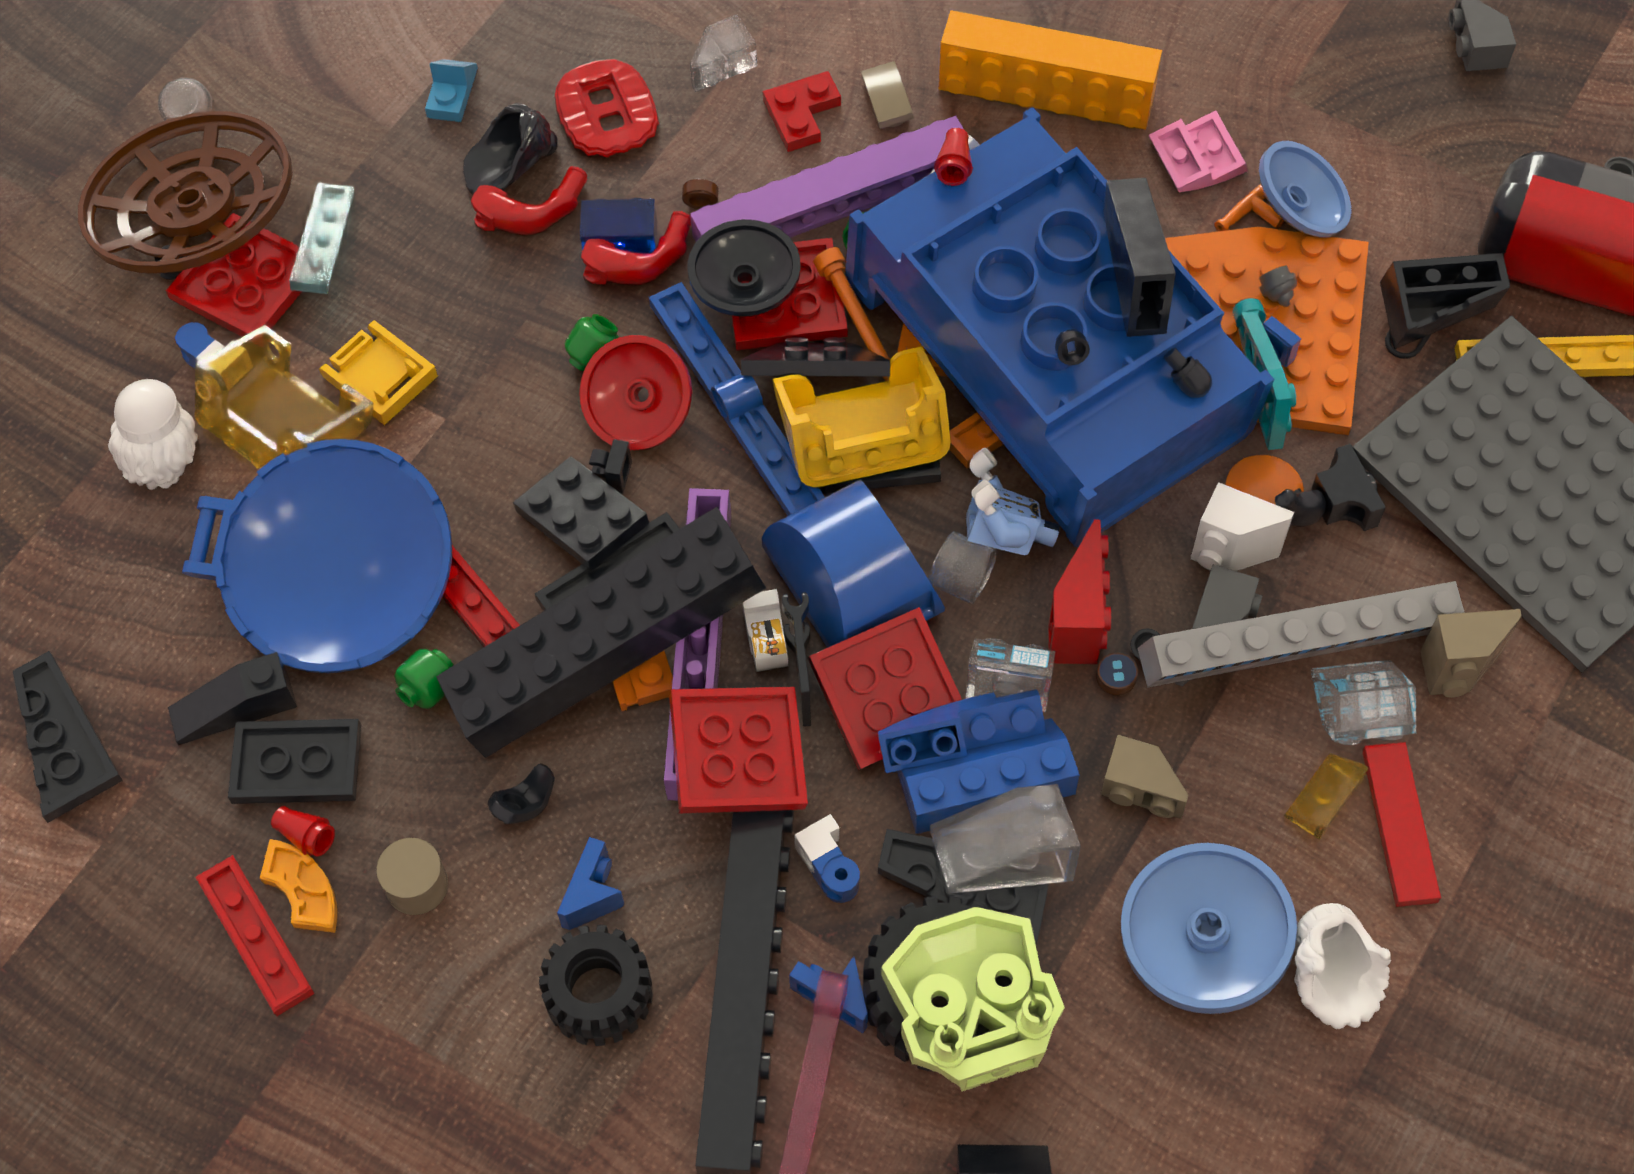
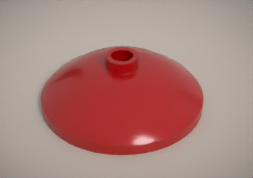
M628 335L608 342L592 356L581 378L580 404L583 415L594 433L610 445L616 439L628 441L630 450L639 451L659 446L669 440L680 429L686 420L691 406L692 384L685 363L669 345L652 337ZM646 388L648 390V398L641 402L638 397L639 391Z

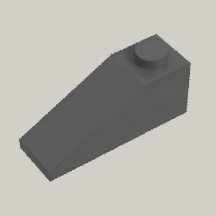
M1213 564L1192 629L1245 620L1248 616L1256 618L1263 595L1255 593L1260 578ZM1189 680L1175 682V684L1184 686Z

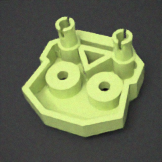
M974 907L917 925L881 967V976L904 1018L901 1024V1035L912 1065L916 1064L940 1073L961 1088V1092L981 1086L983 1083L987 1084L996 1081L1001 1077L1005 1078L1014 1075L1016 1072L1020 1073L1038 1067L1046 1052L1052 1030L1065 1008L1052 974L1041 972L1029 918ZM1003 975L1007 976L1012 983L1007 987H1001L996 983L995 979ZM936 996H942L948 1001V1004L943 1008H938L932 1004L931 1000ZM979 1023L991 1031L975 1037Z

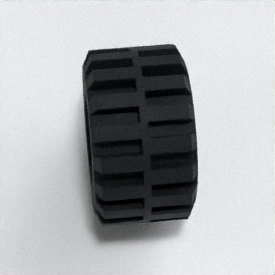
M588 925L579 927V935L573 937L569 931L562 936L564 944L561 947L554 943L549 949L551 959H543L541 965L543 976H539L541 996L550 1019L555 1027H560L561 1033L566 1037L570 1038L572 1035H575L577 1043L587 1045L588 1039H594L596 1046H604L605 1038L613 1037L614 1043L623 1040L621 1032L627 1029L632 1034L638 1029L636 1020L638 1018L645 1020L649 1012L647 1003H652L653 993L647 960L643 951L640 952L638 943L632 937L626 940L624 932L615 928L612 934H609L606 925H597L596 932H590ZM606 968L618 973L622 977L617 991L605 1001L585 1003L572 995L574 984L578 978L589 970Z

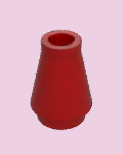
M952 128L947 131L945 141L934 163V170L938 179L946 185L957 186L963 184L973 170L968 144L969 135L964 129Z
M281 806L275 811L271 819L272 828L279 831L304 855L322 856L329 850L335 838L334 827L324 817Z

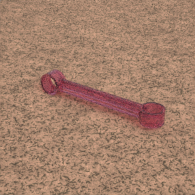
M822 970L814 1000L812 1023L779 1174H807L839 1019L841 1018L846 1000L849 975Z

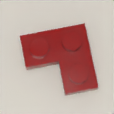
M829 71L763 91V101L787 152L821 142V132L812 114L841 106V95Z

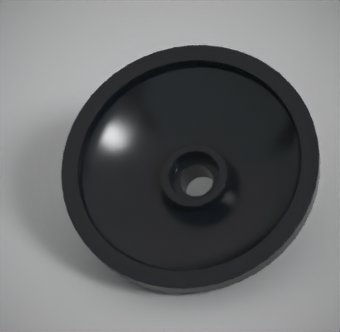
M741 219L719 224L704 233L691 249L687 269L692 290L705 305L727 315L753 316L778 307L790 297L798 284L801 264L798 250L786 233L766 222Z

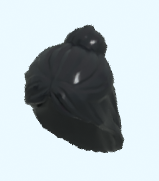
M515 103L505 107L491 122L485 134L470 149L463 160V173L470 193L474 194L477 188L482 185L495 186L504 190L517 181L540 158L548 157L556 151L558 137L550 130V124L539 111L533 110L525 104Z

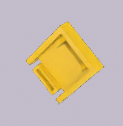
M373 320L368 325V329L377 338L374 342L371 336L360 330L329 358L331 364L339 373L327 364L320 367L319 371L329 383L385 425L435 380L438 375L432 363ZM410 377L411 379L389 399L388 395L406 378Z

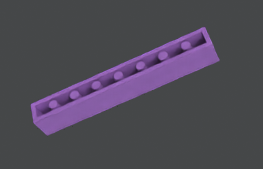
M956 116L945 120H938L929 126L912 132L902 133L898 137L883 143L870 145L864 150L847 156L837 157L826 164L812 169H804L788 178L772 181L750 192L739 193L731 199L714 205L704 206L698 211L690 213L692 235L697 242L704 233L719 224L733 220L750 219L769 223L782 230L791 238L847 217L858 209L863 211L874 207L928 176L934 170V163L945 141L947 131L952 128H964Z
M690 488L686 525L718 507L730 527L731 505L729 490ZM723 615L676 643L672 689L718 688ZM670 712L664 784L667 800L678 801Z

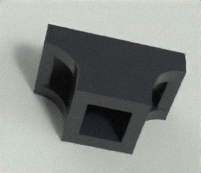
M1351 444L1336 448L1329 470L1317 473L1311 490L1321 491L1325 498L1326 508L1322 517L1326 525L1346 520L1356 523L1363 531L1378 527L1386 507L1377 492V485L1373 475L1365 471Z

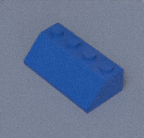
M1050 718L1044 720L1046 733L968 749V756L897 771L915 833L919 834L1075 795L1079 772L1067 737L1053 719Z

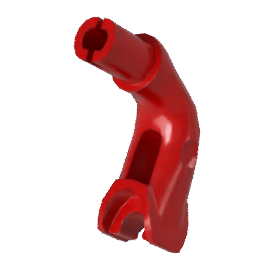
M570 166L559 187L551 192L548 200L539 205L526 204L509 198L506 192L495 186H479L471 198L472 207L477 212L474 223L477 227L486 231L498 229L519 235L541 233L577 208V198L588 180L587 173L579 167Z
M674 211L665 235L659 238L658 245L652 253H633L616 248L615 244L604 239L587 240L581 253V258L586 265L583 273L584 279L593 284L611 282L623 285H644L656 280L685 254L687 249L685 241L691 227L690 215L683 211Z

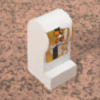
M777 589L759 592L742 603L751 655L753 654L756 672L788 666L787 648Z

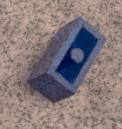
M600 198L581 200L580 239L582 251L587 240L604 239L615 244V247L633 253H652L657 247L655 199L607 200Z

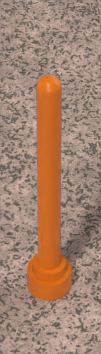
M832 247L819 253L814 258L813 263L821 277H825L827 281H832L867 349L890 360L844 274L846 260L840 249ZM882 376L885 381H888V376Z

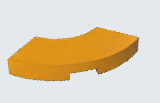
M270 839L260 875L261 881L264 884L278 888L288 897L292 907L291 924L294 928L335 933L337 926V903L332 886L323 870L308 854L304 855L295 846Z

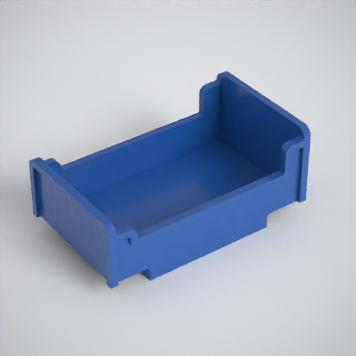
M1031 107L1023 113L1021 121L970 150L973 170L963 184L957 186L946 185L938 179L936 172H933L867 212L862 213L858 209L849 215L845 276L854 293L868 309H875L883 304L884 300L888 303L1045 493V503L1048 511L1066 532V537L1074 547H1079L1094 519H1100L1102 533L1244 440L1253 431L1275 379L1266 369L1260 373L1221 328V320L1224 315L1223 310L1170 251L1176 275L1167 334L1126 336L1103 212L1107 180L1078 147L1065 153L1040 125L1041 115ZM1076 329L1086 337L1090 351L1088 357L1080 364L1066 365L1059 360L1055 350L1056 338L1063 331ZM1073 341L1067 343L1068 352L1075 351ZM1176 347L1185 358L1192 356L1194 359H1198L1209 371L1212 377V387L1205 396L1191 398L1184 394L1173 382L1171 376L1173 368L1163 359L1168 351Z

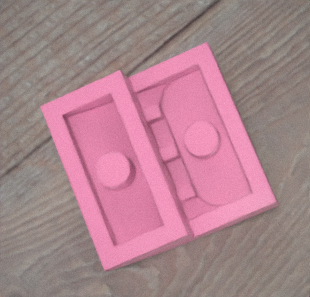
M1217 111L1187 125L1180 119L1149 134V138L1178 192L1209 187L1248 171L1243 157Z

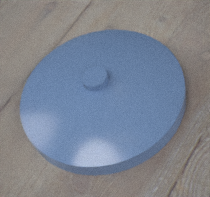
M1196 843L1165 852L1150 862L1138 874L1124 900L1121 915V934L1124 951L1132 970L1154 995L1183 1010L1204 1014H1220L1236 1011L1254 1004L1271 992L1280 982L1290 966L1294 955L1297 938V920L1292 899L1285 885L1277 874L1263 861L1244 850L1217 843Z

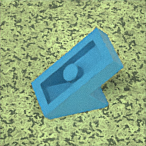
M446 59L430 62L429 66L433 84L425 107L427 118L462 122L478 69L477 63Z

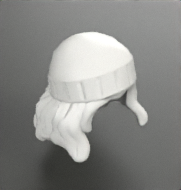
M143 379L133 382L120 392L115 402V422L111 426L108 448L113 455L118 469L123 471V477L128 479L129 483H137L139 486L146 484L150 490H154L157 486L167 489L179 481V476L183 475L186 465L193 462L195 442L198 438L194 431L195 422L193 417L186 410L182 409L175 393L167 384L154 379Z
M1327 903L1309 910L1303 915L1297 925L1295 964L1297 968L1294 980L1297 985L1298 994L1301 997V1002L1306 1008L1310 1009L1315 1017L1320 1018L1326 1025H1331L1335 1029H1342L1346 1025L1357 1028L1361 1025V1021L1369 1022L1373 1014L1380 1009L1379 1002L1386 998L1383 990L1389 985L1390 969L1388 965L1391 962L1390 951L1376 944L1356 915L1346 906Z

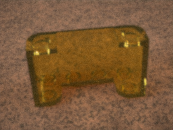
M265 325L196 363L194 415L197 423L224 441L230 449L236 450L248 459L257 469L262 468L283 453L288 455L307 447V444L311 442L331 439L355 440L371 424L374 403L346 383L340 386L339 407L327 400L290 373L291 343ZM269 342L277 348L279 358L272 353ZM350 400L357 405L353 409L351 407Z

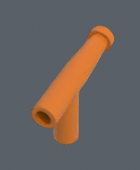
M1260 183L1222 219L1216 221L1215 228L1217 231L1229 230V227L1247 215L1251 210L1276 229L1282 226L1284 220L1269 204L1263 201L1266 197Z

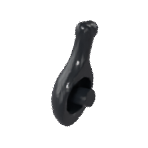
M1300 488L1295 491L1286 489L1275 497V504L1277 506L1294 512L1290 524L1292 526H1311L1317 523L1325 512V498L1319 490L1302 492Z

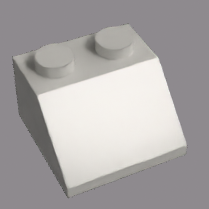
M1218 482L1200 520L1191 559L1211 570L1214 564L1238 571L1278 558L1294 512Z

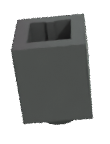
M1456 0L1454 9L1449 11L1448 22L1450 29L1455 30L1457 37L1456 52L1458 57H1462L1466 71L1508 68L1516 46L1509 18L1479 0Z

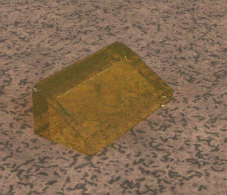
M1329 753L1284 817L1320 840L1363 781L1369 768L1362 763Z

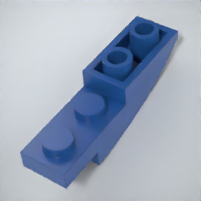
M1035 689L997 698L994 692L952 702L899 721L879 731L878 737L885 772L890 773L968 756V749L1046 733L1040 694Z

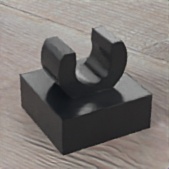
M614 439L610 453L601 449L592 450L589 465L593 466L591 472L599 478H606L607 484L620 494L624 493L632 464L630 446L628 441Z

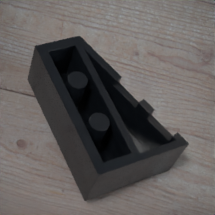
M1503 253L1393 261L1381 279L1380 286L1394 350L1496 307L1510 288Z

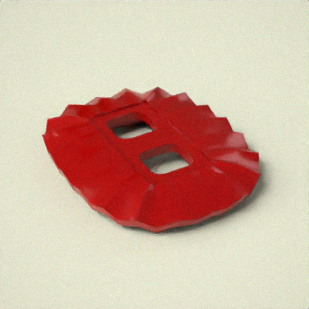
M616 59L593 61L565 73L559 81L554 96L556 110L559 115L560 124L563 126L566 136L571 139L575 149H581L588 156L598 154L608 158L615 153H625L631 148H641L649 138L655 137L659 120L653 97L642 76L630 64ZM602 89H609L613 95L611 101L598 105L592 104L589 97L590 93ZM616 114L622 117L624 125L609 131L603 130L599 122L602 118Z

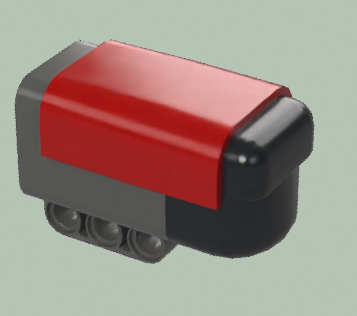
M1534 151L1520 156L1509 165L1500 180L1478 243V255L1503 253L1508 278L1511 281L1634 317V160L1620 156L1612 157L1602 167L1546 151Z

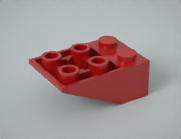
M1094 519L1053 591L1048 623L1049 664H1097L1100 649H1107V631L1111 630V607H1106V595H1109L1110 572L1105 570V559H1108L1109 542L1108 535H1101L1100 519Z

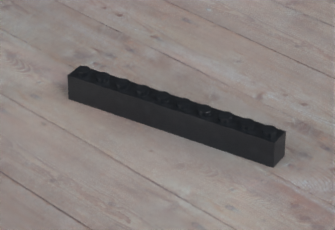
M794 810L733 812L695 1165L697 1174H752L753 1168H761L763 1140H756L757 1123L765 1124L767 1096H760L761 1079L769 1080L771 1053L764 1052L765 1036L773 1037L775 1010H768L769 994L777 995L779 968H772L773 953H781L783 927H776L777 912L785 913L787 887L780 886L781 872H789L790 847L783 846L785 833L793 832Z

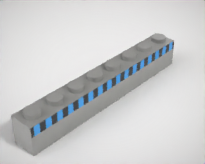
M1456 581L1153 636L1138 647V652L1148 688L1429 634L1437 615L1465 612Z

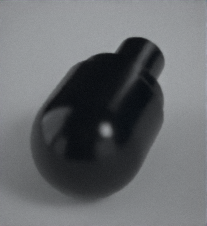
M1176 347L1165 354L1163 359L1173 368L1171 372L1173 382L1184 394L1191 398H1200L1210 391L1212 387L1211 374L1198 359H1194L1192 356L1185 358Z

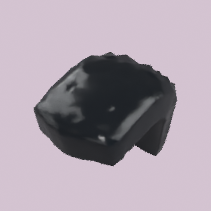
M540 763L517 786L493 792L487 804L492 815L504 824H516L537 817L548 804L555 780L553 772L547 765Z

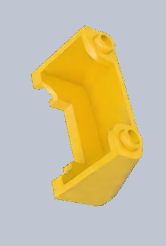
M922 346L900 351L890 359V376H888V381L815 397L812 384L805 376L796 374L773 379L775 396L795 467L801 481L807 486L822 487L934 462L945 456L950 449L951 439L946 393Z

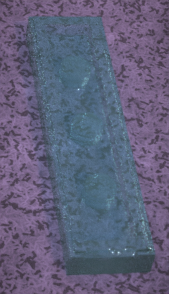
M325 183L317 184L290 277V290L328 294L355 197L354 187Z

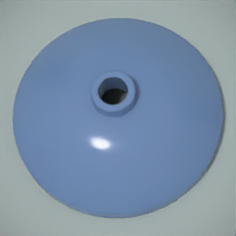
M1292 141L1276 142L1263 153L1259 163L1261 187L1271 207L1286 223L1302 233L1317 237L1334 236L1347 226L1351 217V201L1348 191L1338 173L1321 155L1305 145Z

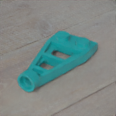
M1248 298L1238 302L1232 312L1236 325L1239 328L1238 331L1244 355L1260 373L1266 369L1275 379L1258 419L1267 449H1282L1286 432H1290L1292 428L1290 409L1296 406V391L1293 383L1288 384L1283 367L1263 326L1266 314L1262 302L1255 298Z

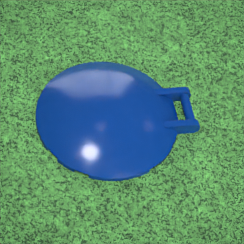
M350 439L311 442L305 448L288 455L283 453L269 461L257 471L258 475L248 484L243 492L239 491L233 500L209 496L199 497L197 509L200 510L190 557L189 560L184 561L182 574L216 581L226 607L225 611L239 633L264 655L277 652L283 665L291 668L317 673H339L360 669L387 658L401 649L422 630L435 612L446 589L452 562V537L448 517L441 499L425 476L400 455L379 445ZM216 514L223 515L212 564L205 563Z

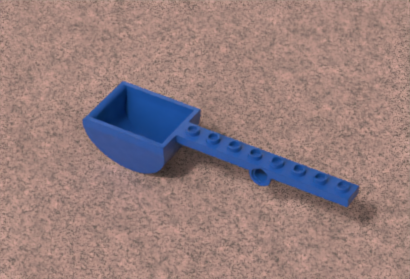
M680 282L649 297L650 307L785 511L787 517L771 524L763 533L761 539L762 547L799 605L802 604V593L806 592L808 594L809 611L806 616L826 647H831L919 607L926 621L944 612L945 606L891 520L861 479L827 497L823 495L819 487H810L801 481L795 467L789 442L763 405L762 396L755 380L751 375H741V370L683 283Z

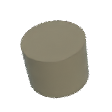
M419 838L400 839L389 845L378 860V881L389 902L398 911L409 915L424 914L436 908L444 899L448 890V876L438 852L427 841Z

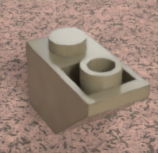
M1117 735L1101 795L1109 797L1112 802L1119 805L1131 806L1134 804L1147 808L1151 813L1159 817L1171 818L1174 816L1182 818L1188 793L1160 748L1149 743Z

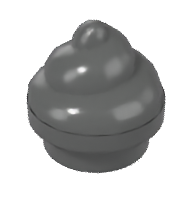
M1282 266L1259 277L1262 284L1259 289L1264 297H1268L1269 300L1278 302L1284 307L1290 305V300L1294 296L1293 289L1297 286V278L1294 272L1290 273L1287 266Z

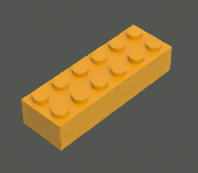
M951 10L941 40L939 90L1146 130L1154 100L1162 50Z

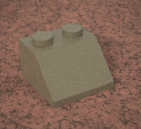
M1512 609L1437 615L1420 651L1429 695L1443 694L1445 697L1452 698L1470 692L1503 652L1522 617L1521 610Z

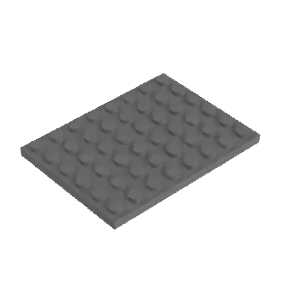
M1511 315L1352 447L1363 467L1513 609H1520L1522 617L1583 673L1634 627V424Z

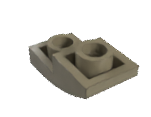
M895 61L861 71L863 82L880 129L896 127L914 118Z

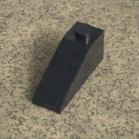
M275 652L237 664L168 707L176 742L178 745H182L234 728L236 722L256 721L296 708L297 704L288 673L278 653Z

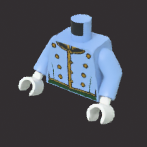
M982 448L973 455L970 461V469L974 475L979 478L981 477L982 480L978 481L977 486L971 492L972 499L966 513L967 541L1020 555L1029 554L1033 541L1053 547L1058 537L1060 525L1041 519L1039 503L1037 501L1003 488L998 476H992L989 470L997 465V461L989 449Z

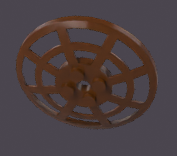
M206 111L171 118L130 137L100 162L82 190L78 204V223L83 237L93 252L106 263L120 269L138 273H168L201 266L241 247L257 235L274 218L283 205L290 189L293 174L292 161L283 139L274 128L262 120L247 114L230 111ZM219 130L244 132L263 140L250 156L234 149L217 147ZM204 131L202 148L178 153L161 162L150 151V148L177 136ZM273 149L280 159L283 173L278 186L265 190L264 177L258 165ZM136 157L147 168V171L142 173L131 184L122 199L102 195L113 177ZM215 159L231 161L240 165L228 176L221 170L213 168ZM199 160L197 167L186 168L173 174L169 172V170ZM250 174L254 181V193L236 197L233 187ZM156 179L159 182L151 192L148 201L136 200L153 180ZM270 201L264 211L251 224L241 230L253 218L260 204ZM248 207L244 215L231 228L222 223L232 210ZM96 208L118 211L117 225L123 238L104 244L99 242L95 231ZM130 214H148L153 225L133 234L130 227ZM208 231L215 236V238L202 244L185 248L187 242L192 237ZM160 234L174 238L168 249L152 247L143 243ZM132 247L143 254L162 257V259L157 262L135 261L121 258L111 253Z

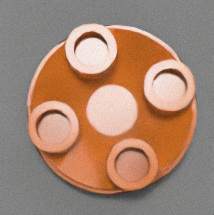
M1254 455L1240 460L1229 471L1225 483L1229 487L1275 504V497L1286 489L1295 491L1300 488L1304 492L1303 482L1298 472L1286 461L1270 455Z

